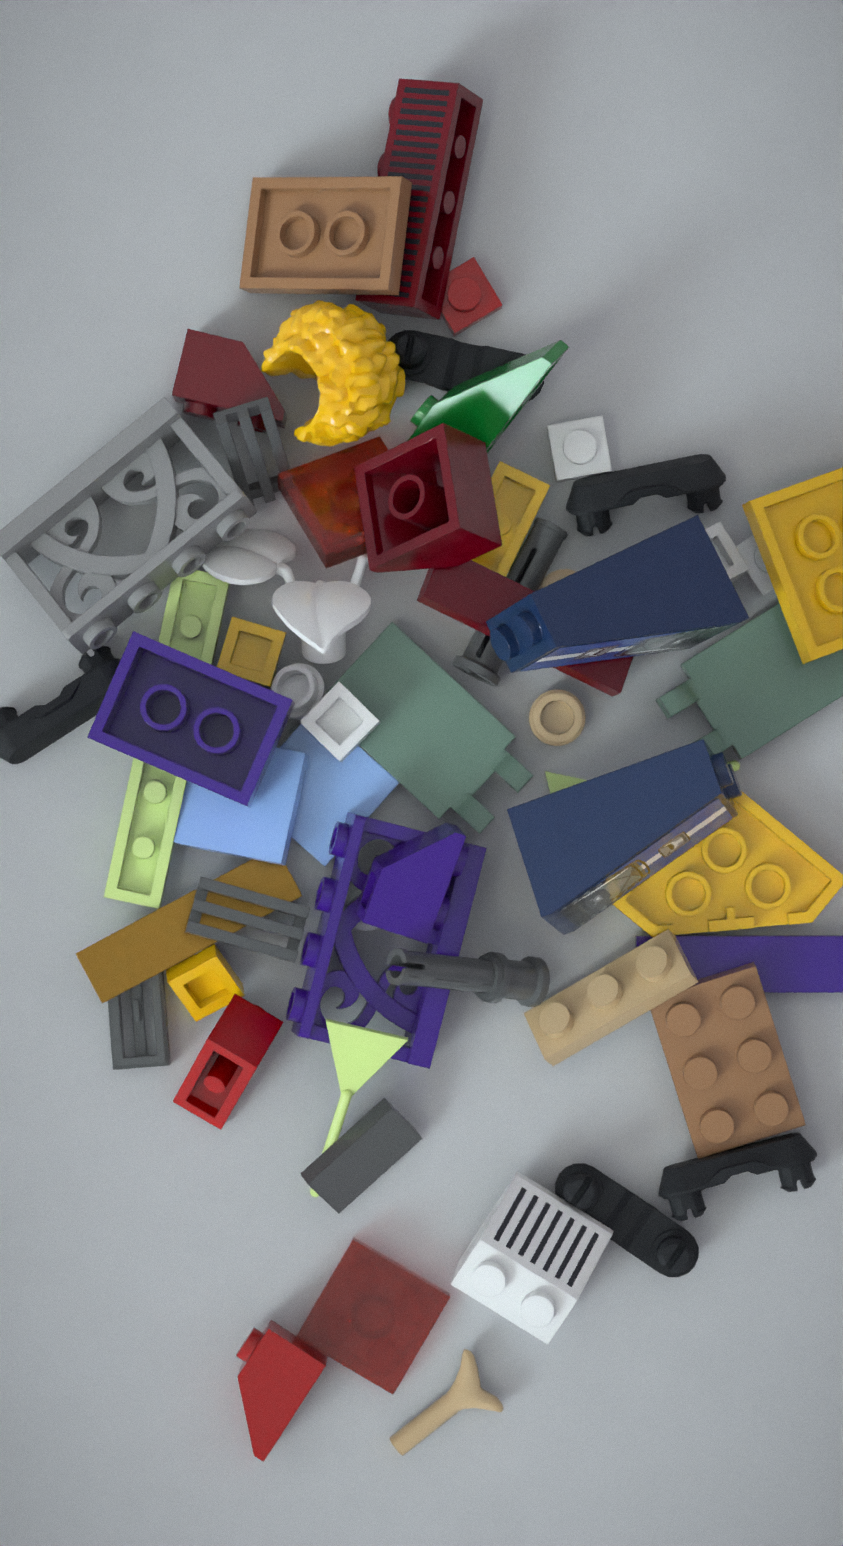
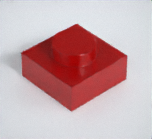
M475 257L449 271L441 316L455 337L499 311L503 306Z

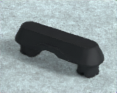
M403 330L395 333L388 340L395 344V352L400 356L398 365L404 370L406 380L424 383L447 392L460 383L526 355L490 346L463 343L453 338L415 330ZM544 381L538 387V389L535 391V393L532 395L529 401L533 400L541 392V389L544 385Z
M698 454L584 477L573 482L566 504V511L576 515L577 531L585 536L594 535V526H597L600 534L609 530L613 524L610 519L609 510L634 505L640 498L652 495L670 498L686 494L688 503L686 508L694 513H704V504L707 503L711 512L716 510L723 502L720 497L719 487L726 481V475L712 456Z
M108 646L93 649L94 655L92 657L85 652L78 664L84 674L66 685L60 695L46 705H35L20 716L17 715V711L13 707H0V758L10 764L22 763L96 716L121 659L114 658L111 648Z
M790 1133L728 1149L700 1159L694 1158L675 1163L663 1169L658 1195L663 1199L669 1200L672 1211L671 1217L678 1221L688 1220V1209L692 1210L695 1218L703 1215L707 1207L703 1200L702 1190L725 1184L731 1176L744 1172L759 1175L778 1170L782 1185L780 1188L787 1192L798 1191L797 1181L800 1180L802 1187L807 1189L816 1180L811 1162L817 1157V1152L800 1133Z
M575 1163L565 1167L559 1173L555 1182V1194L612 1229L613 1235L610 1239L627 1252L667 1277L683 1276L695 1267L699 1258V1247L695 1237L658 1209L588 1164Z

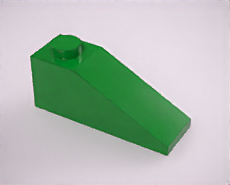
M562 340L556 341L454 386L439 401L430 395L410 420L417 429L408 440L445 423L485 442L488 454L565 354L569 346Z

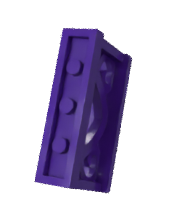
M350 812L347 813L345 823L337 821L329 845V854L336 856L331 878L322 877L315 899V910L322 911L317 932L307 933L301 952L300 964L307 966L302 988H293L287 1006L286 1020L293 1021L291 1031L297 1036L330 1044L326 1019L322 1015L320 1003L324 993L329 988L338 987L342 990L344 999L336 1007L337 1009H344L353 1005L358 999L359 994L367 1001L360 1014L348 1022V1024L366 1027L377 1011L383 1017L404 1029V1037H408V1041L391 1059L430 1069L450 990L416 986L412 993L404 994L401 992L400 986L396 985L391 998L386 993L390 983L387 980L385 971H402L405 967L388 966L376 983L361 960L351 930L361 921L355 912L361 894L344 906L350 882L362 891L368 874L361 872L358 866L359 852L366 843L381 839L387 841L395 848L425 832ZM464 842V844L469 845L465 867L459 877H451L444 896L449 898L450 901L448 913L439 931L432 929L426 953L459 957L487 848ZM334 947L343 970L327 972Z

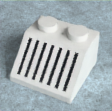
M517 1171L459 1259L451 1285L548 1345L579 1299L613 1235V1230Z

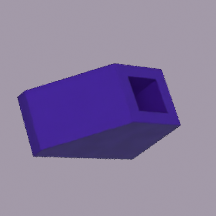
M446 822L374 857L355 909L361 921L365 924L427 944L432 929L439 931L445 922L450 901L449 898L444 896L451 877H459L468 858L469 845L464 844L466 835L460 828Z

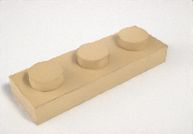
M667 929L545 1000L540 1005L524 1013V1016L544 1059L552 1066H555L698 983V980L676 936Z

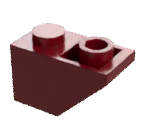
M187 329L172 391L174 400L177 403L184 404L182 412L193 417L214 421L213 413L268 397L277 427L285 428L287 421L286 412L242 341ZM258 414L250 417L254 431L267 434L262 415Z

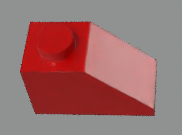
M234 994L203 1045L173 1102L221 1130L284 1022L269 1014L260 1006L252 1004Z
M270 1320L263 1332L254 1327L236 1354V1357L244 1361L237 1378L253 1454L263 1462L326 1367L328 1357L273 1320Z

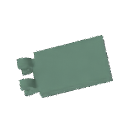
M778 603L680 664L688 680L655 701L666 719L671 718L696 702L713 729L696 741L704 739L714 754L723 752L731 746L738 759L741 760L843 696V649L802 664L783 611Z
M393 622L388 625L327 691L328 693L340 682L381 722L359 745L438 819L452 808L480 834L495 817L473 797L477 790L494 772L517 793L534 776L505 750L516 736Z

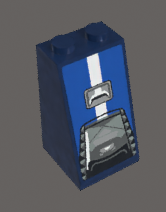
M696 515L529 594L487 620L486 624L490 630V641L495 653L501 660L506 662L510 672L515 673L690 649L745 621L749 616L699 516Z
M702 739L507 809L541 917L563 935L574 932L735 818L738 813L733 798L742 796L732 765L730 763L727 764L723 752L714 754L705 740Z

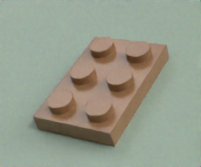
M402 176L253 177L239 288L249 293L399 295L412 182Z
M754 962L698 979V983L650 1010L698 1159L806 1125Z

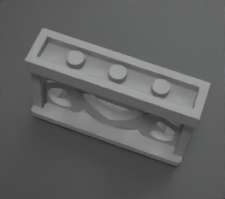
M163 397L0 530V556L18 576L65 638L83 654L89 649H98L108 643L117 633V626L134 612L142 613L151 608L160 599L162 590L177 577L189 576L199 569L206 559V554L220 542L231 541L242 534L249 526L250 518L256 514L257 510L174 407ZM181 440L203 467L186 470L176 475L168 450ZM141 472L144 474V479L141 483L143 487L150 485L154 481L156 482L155 486L139 492H131L127 490L126 486L128 482ZM193 483L210 484L218 491V504L201 518L194 519L191 517L192 507L197 503L205 502V500L196 494H184L179 497V489ZM110 497L119 503L131 506H141L157 501L154 529L145 553L130 556L92 554L98 545L102 533V517L98 507ZM84 520L88 523V531L83 542L76 550L73 547L80 541L81 536L79 534L70 536L68 531ZM178 528L182 533L176 537ZM40 554L62 567L54 579L50 591L28 565ZM76 573L83 574L77 589L82 601H84V597L89 590L99 589L102 593L101 599L83 614L69 611L65 603L66 588ZM114 579H124V580L117 585V583H116V581H115Z

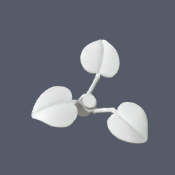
M363 526L357 531L355 542L357 547L365 552L359 555L350 582L330 581L325 583L322 580H318L313 583L309 581H296L292 569L286 565V563L296 557V546L283 535L262 529H246L235 539L220 542L206 554V559L202 564L203 568L213 577L235 585L258 584L271 579L275 574L281 576L285 584L279 587L273 594L272 604L274 611L285 625L301 638L302 656L313 663L329 664L341 660L346 655V632L359 624L371 609V597L367 591L360 587L365 570L369 565Z

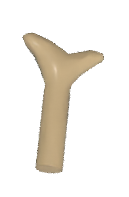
M464 1349L460 1369L450 1390L389 1438L392 1445L402 1456L462 1409L478 1408L496 1412L503 1411L504 1407L501 1401L493 1394L481 1388L478 1367L471 1351Z

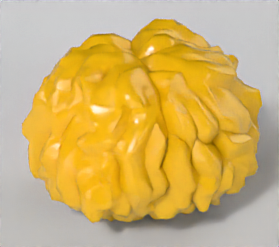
M317 300L313 304L292 310L291 317L280 325L277 337L273 338L272 347L263 351L266 359H264L261 365V371L273 377L287 375L292 372L300 379L313 378L317 381L320 390L318 410L312 419H309L303 426L295 429L293 434L297 437V440L303 443L307 441L316 445L331 447L343 442L358 441L360 438L368 435L370 431L387 426L391 422L390 414L396 399L404 395L405 372L398 365L400 356L395 352V344L391 341L386 342L385 335L387 331L382 323H378L372 313L363 311L357 305L348 304L346 307L341 308L332 302Z

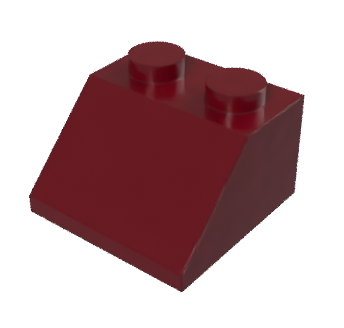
M442 423L354 467L369 570L382 573L457 567L502 546L485 442Z

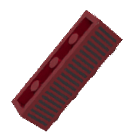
M399 78L396 97L390 103L388 111L390 127L385 152L382 153L378 162L377 174L378 177L402 176L412 182L399 295H356L355 301L379 313L440 320L484 100L460 83Z

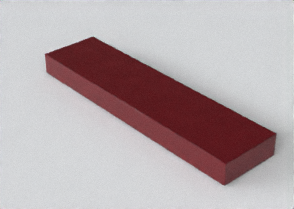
M470 560L457 567L428 569L417 601L490 637V630L486 621L535 591ZM634 656L553 668L613 697L621 693Z

